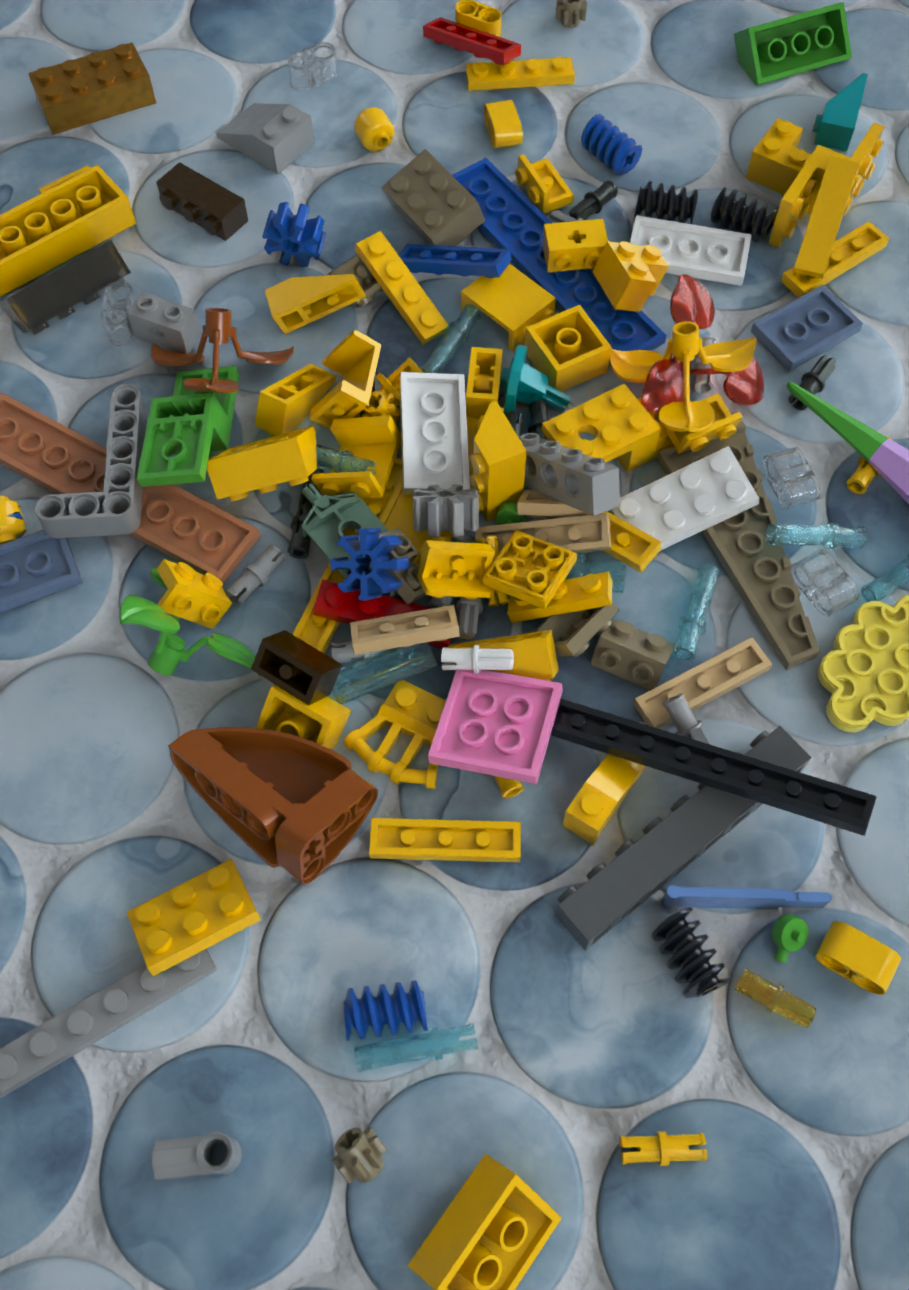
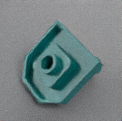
M519 344L515 357L511 360L510 368H503L500 386L505 387L504 398L506 399L504 414L515 411L517 401L531 404L534 401L542 400L560 411H565L570 403V396L548 385L549 376L525 364L528 346Z

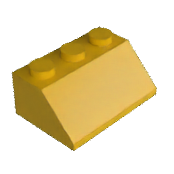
M497 401L490 402L474 438V454L471 455L473 475L470 476L473 488L478 490L479 512L481 511L486 522L496 519V512L502 504L509 502L517 504L524 489L527 451Z
M314 425L231 447L208 459L207 471L217 500L229 497L230 501H237L248 497L249 491L259 489L260 494L278 489V484L289 481L290 486H295L309 481L308 476L317 470L316 431Z
M485 1153L407 1266L434 1290H515L562 1218L518 1175Z

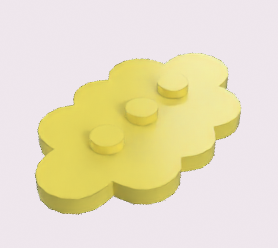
M909 595L901 597L893 607L881 601L866 602L857 609L852 625L844 626L838 631L833 641L834 651L829 652L823 657L817 669L821 685L832 693L826 705V713L830 722L836 728L852 733L864 730L870 725L872 720L886 726H897L903 724L909 718Z

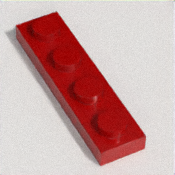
M441 17L423 25V37L432 39L437 44L452 46L457 51L472 53L477 58H487L494 61L497 65L509 64L511 60L521 55V44Z
M322 579L313 615L350 625V622L432 608L415 603L407 605L404 600L385 595L371 600H359L358 596L361 595V589L343 593L337 586L338 583ZM450 638L445 641H432L422 644L442 649L443 647H448Z

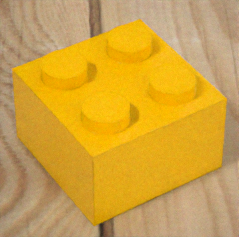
M580 304L526 327L525 346H528L527 357L538 371L549 376L548 385L563 392L608 372L612 347Z

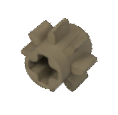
M557 0L555 19H561V24L564 27L575 28L580 24V20H586L587 1Z
M371 1127L367 1128L364 1133L360 1128H352L343 1133L337 1140L335 1151L338 1155L332 1159V1162L348 1184L355 1178L360 1183H366L373 1180L381 1172L384 1165L381 1155L387 1152V1148Z

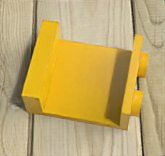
M508 264L500 277L487 278L480 276L461 291V312L470 319L481 310L509 332L508 349L513 352L519 344H525L526 327L555 315L556 297L514 266Z
M354 330L323 359L322 364L341 374L343 377L342 381L311 408L310 420L330 430L334 419L354 418L369 405L381 349L380 343Z
M391 415L334 419L330 430L341 446L331 473L313 474L311 480L322 496L325 494L333 496L356 493L361 499L382 498L401 444V433Z

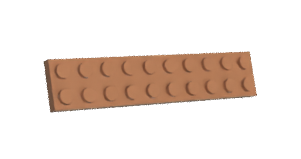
M3 393L0 394V464L54 494L104 491L107 448ZM175 484L143 487L140 526L129 534L176 561L186 563L198 573L203 575L206 573L213 574L223 584L261 537L260 531L256 527Z

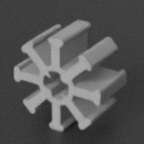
M436 484L429 485L428 491L420 489L413 491V530L415 532L428 530V536L439 537L443 531H449L453 537L463 536L464 530L477 531L479 529V496L477 489L463 490V485L452 484L451 488L443 490Z

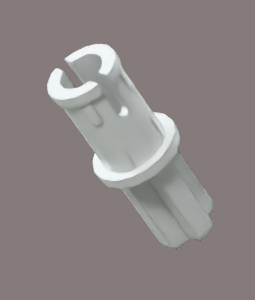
M475 645L474 648L443 647L441 662H444V664H442V670H474V673H479V670H511L514 665V653L511 649H480L479 645Z

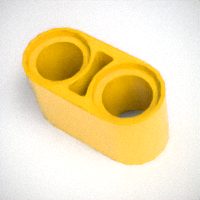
M460 0L456 3V23L501 37L502 15L499 10L474 0Z
M513 100L485 103L484 119L493 148L521 145L523 142L522 125Z
M833 921L815 956L817 961L829 970L876 995L886 994L901 961L900 955L890 947L840 921Z

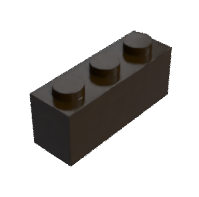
M180 162L156 182L160 194L159 199L165 208L177 212L191 223H196L211 235H216L227 241L248 222L245 201L242 197Z

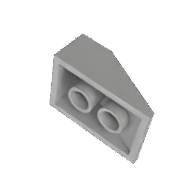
M253 103L216 133L218 139L276 174H279L315 144L311 116L291 104Z

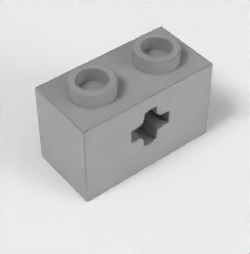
M145 292L139 294L127 311L135 338L171 351L190 353L202 335L195 309Z

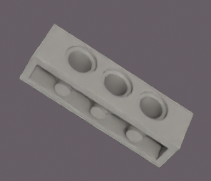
M526 433L520 436V441L527 451L524 477L525 487L592 516L620 506L619 467L606 463L602 458L585 455L581 450L560 445V442L540 438L539 434Z

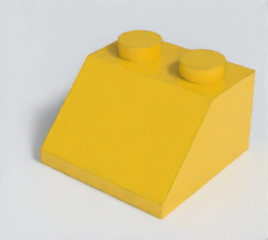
M274 685L269 690L256 728L292 734L333 750L340 740L351 710L328 696L311 705H307L277 685Z

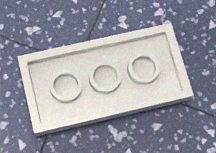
M636 215L630 243L639 246L652 245L658 248L669 266L666 273L742 286L752 234Z
M400 372L403 494H413V491L416 489L428 491L429 485L436 484L443 490H448L452 487V484L463 485V490H469L470 475L464 374Z
M727 446L621 497L620 506L611 509V512L616 517L661 541V550L758 505L759 497L730 447Z

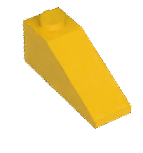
M354 274L291 277L265 290L272 318L285 335L366 297Z
M309 364L261 390L254 425L265 430L271 436L297 429L309 415L311 408L321 400L336 381L337 375L316 365Z
M552 630L454 643L447 647L474 648L475 645H479L480 649H511L513 651V669L490 671L547 681L554 679L559 671Z
M608 754L587 779L567 808L562 826L594 846L646 766Z

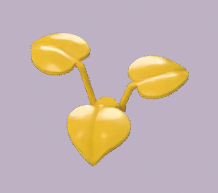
M684 321L673 326L672 339L668 340V347L664 356L649 350L618 351L612 349L610 364L614 373L624 381L633 383L647 382L655 377V372L661 373L664 371L669 357L673 353L676 360L683 362L684 402H671L664 405L659 411V421L664 427L673 431L700 432L710 427L713 423L714 409L706 401L690 402V361L694 360L698 354L703 364H710L711 368L715 371L736 372L743 370L752 362L757 338L714 343L703 347L702 338L699 337V326L694 322Z

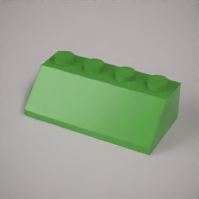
M844 2L750 27L734 34L738 62L756 86L852 58Z

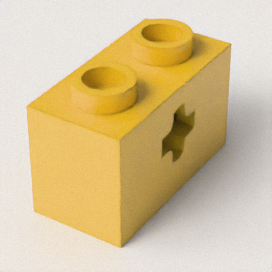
M594 219L544 224L542 247L547 272L594 269L608 241L604 220Z
M471 347L466 391V416L480 419L481 415H485L490 402L497 401L499 404L503 349Z

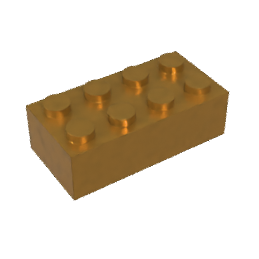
M133 42L120 44L101 52H93L90 55L74 60H66L63 63L50 67H42L28 73L38 103L53 135L156 103L150 76Z

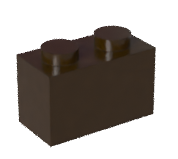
M284 630L262 639L251 670L307 705H311L331 694L343 665Z

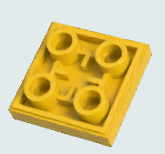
M515 530L484 574L483 585L546 609L576 563L577 553Z

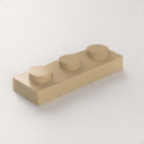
M454 605L350 622L355 655L460 637Z

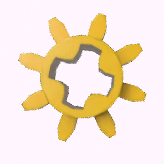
M384 389L371 392L369 405L363 409L365 414L362 417L391 415L396 424L400 416V411L397 408L400 402L393 393L388 395Z

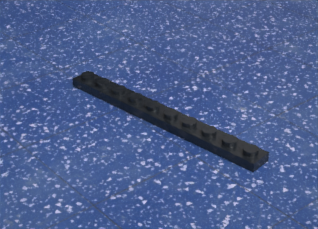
M560 699L551 736L863 836L866 834L877 796L564 699Z

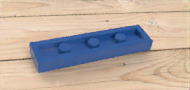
M406 244L398 254L411 273L452 274L463 277H500L512 260L509 249Z

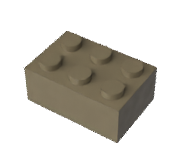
M426 149L381 187L391 206L428 245L457 246L486 221L478 201Z

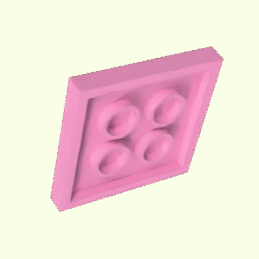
M456 670L429 750V763L537 784L563 692L562 683L490 670H479V673H474V670Z

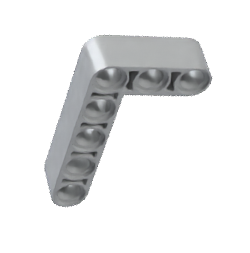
M128 383L120 384L111 393L104 491L50 494L43 496L36 502L34 507L35 514L48 536L52 538L125 535L134 532L140 526L143 487L136 479L146 432L147 411L137 386Z

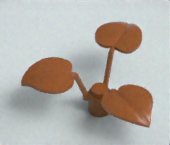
M207 308L205 309L206 325H203V333L197 353L186 354L170 351L153 344L151 358L156 364L165 366H188L192 363H202L205 361V356L202 354L209 337V342L213 343L212 379H186L183 381V387L197 392L234 393L239 388V384L236 381L218 380L219 344H227L228 338L231 337L238 358L245 359L246 362L269 365L282 364L288 361L294 352V346L286 350L274 352L243 351L236 336V327H231V310Z

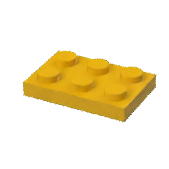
M232 858L127 911L147 969L152 976L167 970L261 920Z

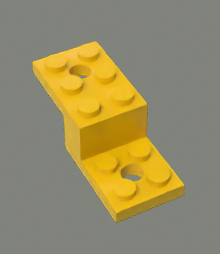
M873 123L851 158L820 145L816 147L781 199L768 244L779 248L785 238L790 239L798 224L797 220H803L806 213L811 215L829 157L859 162L858 171L844 211V215L847 214L853 202L852 196L858 197L865 182L863 179L868 180L875 168L876 163L872 162L873 157L876 158L884 144V140L880 138L885 126Z
M672 382L638 399L624 383L542 423V432L549 441L560 442V445L569 449L581 450L583 454L590 457L602 458L606 463L616 458L628 473L657 458L659 451L674 446L663 425L657 422L655 418L659 417V411L664 405L671 402H684V398ZM591 433L596 438L589 441L580 438L579 435Z

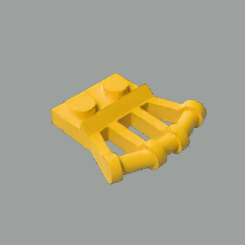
M399 678L385 703L380 706L377 716L360 729L350 732L345 737L343 744L349 751L354 750L368 765L367 769L375 774L381 772L389 776V780L397 785L401 782L424 784L427 789H435L438 765L429 763L428 770L411 769L410 766L423 743L431 747L446 700ZM385 725L391 727L378 750L374 752L365 741ZM401 733H404L413 739L400 761L396 764L388 760L387 757Z

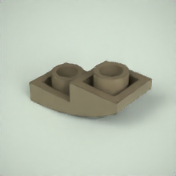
M399 528L380 535L379 542L381 541V536L396 535L402 541V544L397 545L389 553L388 557L389 559L408 557L409 568L399 571L389 569L388 571L397 581H402L403 584L397 592L405 603L409 605L426 596L417 578L419 568L413 562L419 555V551L414 547L410 539Z

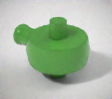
M504 503L496 512L497 525L528 522L526 521V515H518L516 503Z
M784 914L773 925L772 939L778 946L774 959L779 962L786 963L789 952L799 950L807 941L808 926L799 916Z

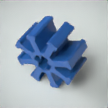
M282 202L279 204L277 213H274L273 210L269 212L262 235L263 239L267 238L264 249L269 255L272 252L282 250L279 263L288 266L291 256L295 255L300 263V267H308L311 256L315 260L319 259L326 232L322 231L324 220L320 215L317 218L307 220L310 207L302 203L299 205L297 215H294L288 206L289 203Z
M381 528L358 529L357 533L360 534V540L358 535L342 536L338 540L337 546H342L351 558H332L330 560L331 570L350 568L351 574L343 582L338 583L337 586L343 593L359 590L361 586V595L358 596L359 600L376 599L382 597V593L397 591L403 583L402 581H397L388 570L399 571L408 569L409 558L389 559L388 555L397 545H401L402 541L396 535L381 536V541L379 542Z

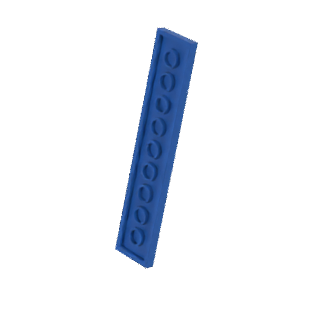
M487 158L452 175L478 201L486 220L478 229L498 249H509L512 258L511 263L520 272L556 297L555 308L560 313L580 304L614 350L653 351L665 343L667 335L642 310L635 312L614 309L594 276L593 269L547 272L542 247L544 224L552 222Z

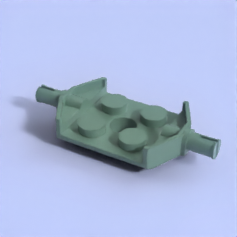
M309 484V488L306 486L302 490V494L313 505L302 524V536L308 535L329 561L332 558L338 557L351 558L342 546H337L338 540L344 536L342 532L348 528L356 530L381 528L379 536L389 532L356 493L333 496L325 494L322 496L313 484ZM350 568L338 570L344 577V580L351 574ZM397 591L388 592L390 597H394L395 593L398 594Z

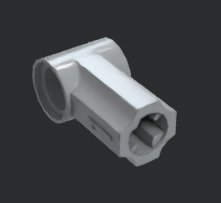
M212 1132L205 1136L155 1141L152 1151L154 1178L158 1181L213 1174L227 1175L239 1166L242 1150L236 1139L221 1132ZM225 1142L228 1149L227 1157L222 1164L214 1166L211 1161V1151L218 1143Z

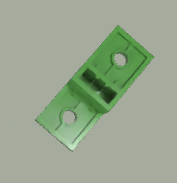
M236 366L219 367L218 380H234L238 383L240 373ZM212 368L177 372L173 396L152 398L136 479L142 487L205 482L209 453L212 451L228 450L237 391L234 393L197 392L183 387V381L186 379H212Z

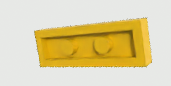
M609 571L566 579L546 609L510 596L507 614L511 623L609 606L612 604L613 581Z

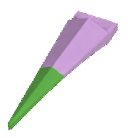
M789 381L787 385L788 391L851 445L909 504V450Z

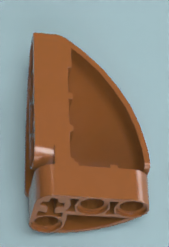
M249 727L203 728L188 731L168 745L174 766L218 817L270 867L276 868L280 865L305 885L315 880L348 845L366 819L378 796V789L351 770V763L347 758L318 743L292 734Z

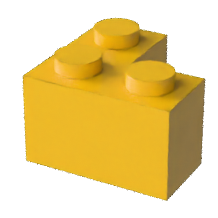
M777 118L752 151L746 179L785 195L812 155L802 149H798L803 128L789 121Z
M607 241L592 272L614 309L640 312L647 298L654 295L669 267L658 248L652 245H632L626 241L620 243Z

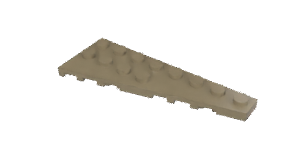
M743 421L739 422L736 426L737 431L732 436L721 441L715 438L709 441L710 443L697 452H692L690 449L679 454L675 446L659 451L657 460L665 473L669 475L727 446L730 447L758 495L759 504L701 532L784 668L788 670L817 658L820 652L809 617L805 616L799 598L801 593L798 585L794 583L790 571L791 562L789 557L785 555L781 543L783 538L770 499L766 497L762 485L763 477L761 471L757 470L753 458L754 450L752 444L749 445L745 433L746 426Z

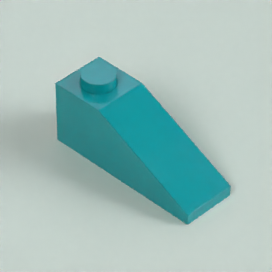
M862 73L826 103L823 115L817 114L812 132H817L815 145L842 151L848 150L868 74Z

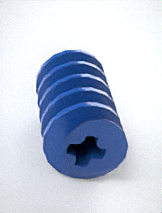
M597 114L592 117L583 130L581 136L582 147L590 151V154L597 157L599 161L605 163L608 168L613 169V172L616 174L624 175L630 172L638 163L642 154V146H636L634 139L628 138L625 132H620V128L617 126H612V122L605 120L603 115Z
M416 980L411 981L408 993H405L401 982H396L392 995L389 994L385 984H380L377 997L373 996L369 986L363 987L360 999L357 998L353 988H348L344 1000L347 1041L350 1040L353 1028H355L360 1039H365L369 1026L372 1027L376 1037H381L385 1024L388 1025L392 1035H397L400 1022L404 1023L408 1033L414 1032L417 1020L420 1021L424 1031H428L424 992L421 991Z

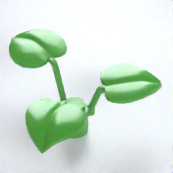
M153 567L150 571L151 578L157 584L167 589L156 570L158 567ZM129 595L123 600L119 611L120 624H138L161 631L158 643L147 661L149 667L154 671L166 676L173 675L180 660L187 663L190 656L203 645H207L215 653L251 669L256 656L247 645L239 640L221 633H213L211 637H202L186 651L184 648L185 641L175 635L180 628L178 623L179 617L175 615L171 617L165 614L164 610L156 603L136 595Z

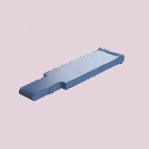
M671 885L666 890L661 902L663 907L668 909L672 907L778 909L779 907L824 908L831 901L832 896L827 892H786V889L705 888Z

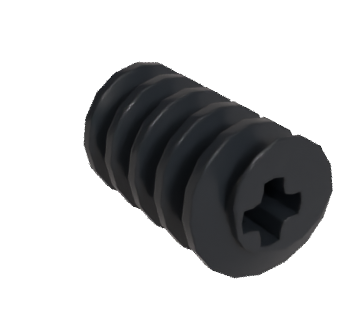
M648 181L645 188L640 187L635 217L636 215L640 216L642 211L645 210L646 217L651 218L654 212H656L657 219H663L667 214L668 221H674L679 216L680 223H686L688 218H690L692 224L698 200V189H694L690 197H688L686 187H682L677 195L675 185H671L666 193L664 192L663 183H660L657 189L653 190L652 181Z
M724 187L712 207V223L715 224L721 221L723 228H728L731 225V230L734 232L741 230V233L752 234V241L755 243L759 242L762 238L764 240L775 223L778 209L775 208L768 215V204L765 203L757 210V199L746 205V194L739 200H736L737 190H732L727 196L725 195L726 187Z
M691 907L669 916L652 933L653 940H666L659 949L662 955L674 954L667 962L668 968H682L675 976L676 982L679 984L690 983L683 991L685 998L707 995L732 980L731 977L719 979L717 976L725 967L724 963L711 964L709 962L717 951L715 948L702 949L701 946L709 937L707 934L694 935L693 932L701 923L699 920L687 922L685 919L693 910Z

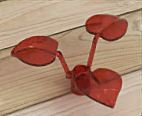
M686 274L680 275L670 301L673 321L676 324L689 321L696 323L699 329L709 328L712 325L715 313L713 299L709 291L697 279ZM671 353L669 359L656 362L647 375L641 397V404L647 412L659 413L663 406L669 405L672 402H684L683 362L676 360L673 353ZM754 357L747 368L736 372H719L712 368L691 369L690 361V375H727L723 389L727 397L736 404L754 405L762 400L764 393L763 374L759 363Z

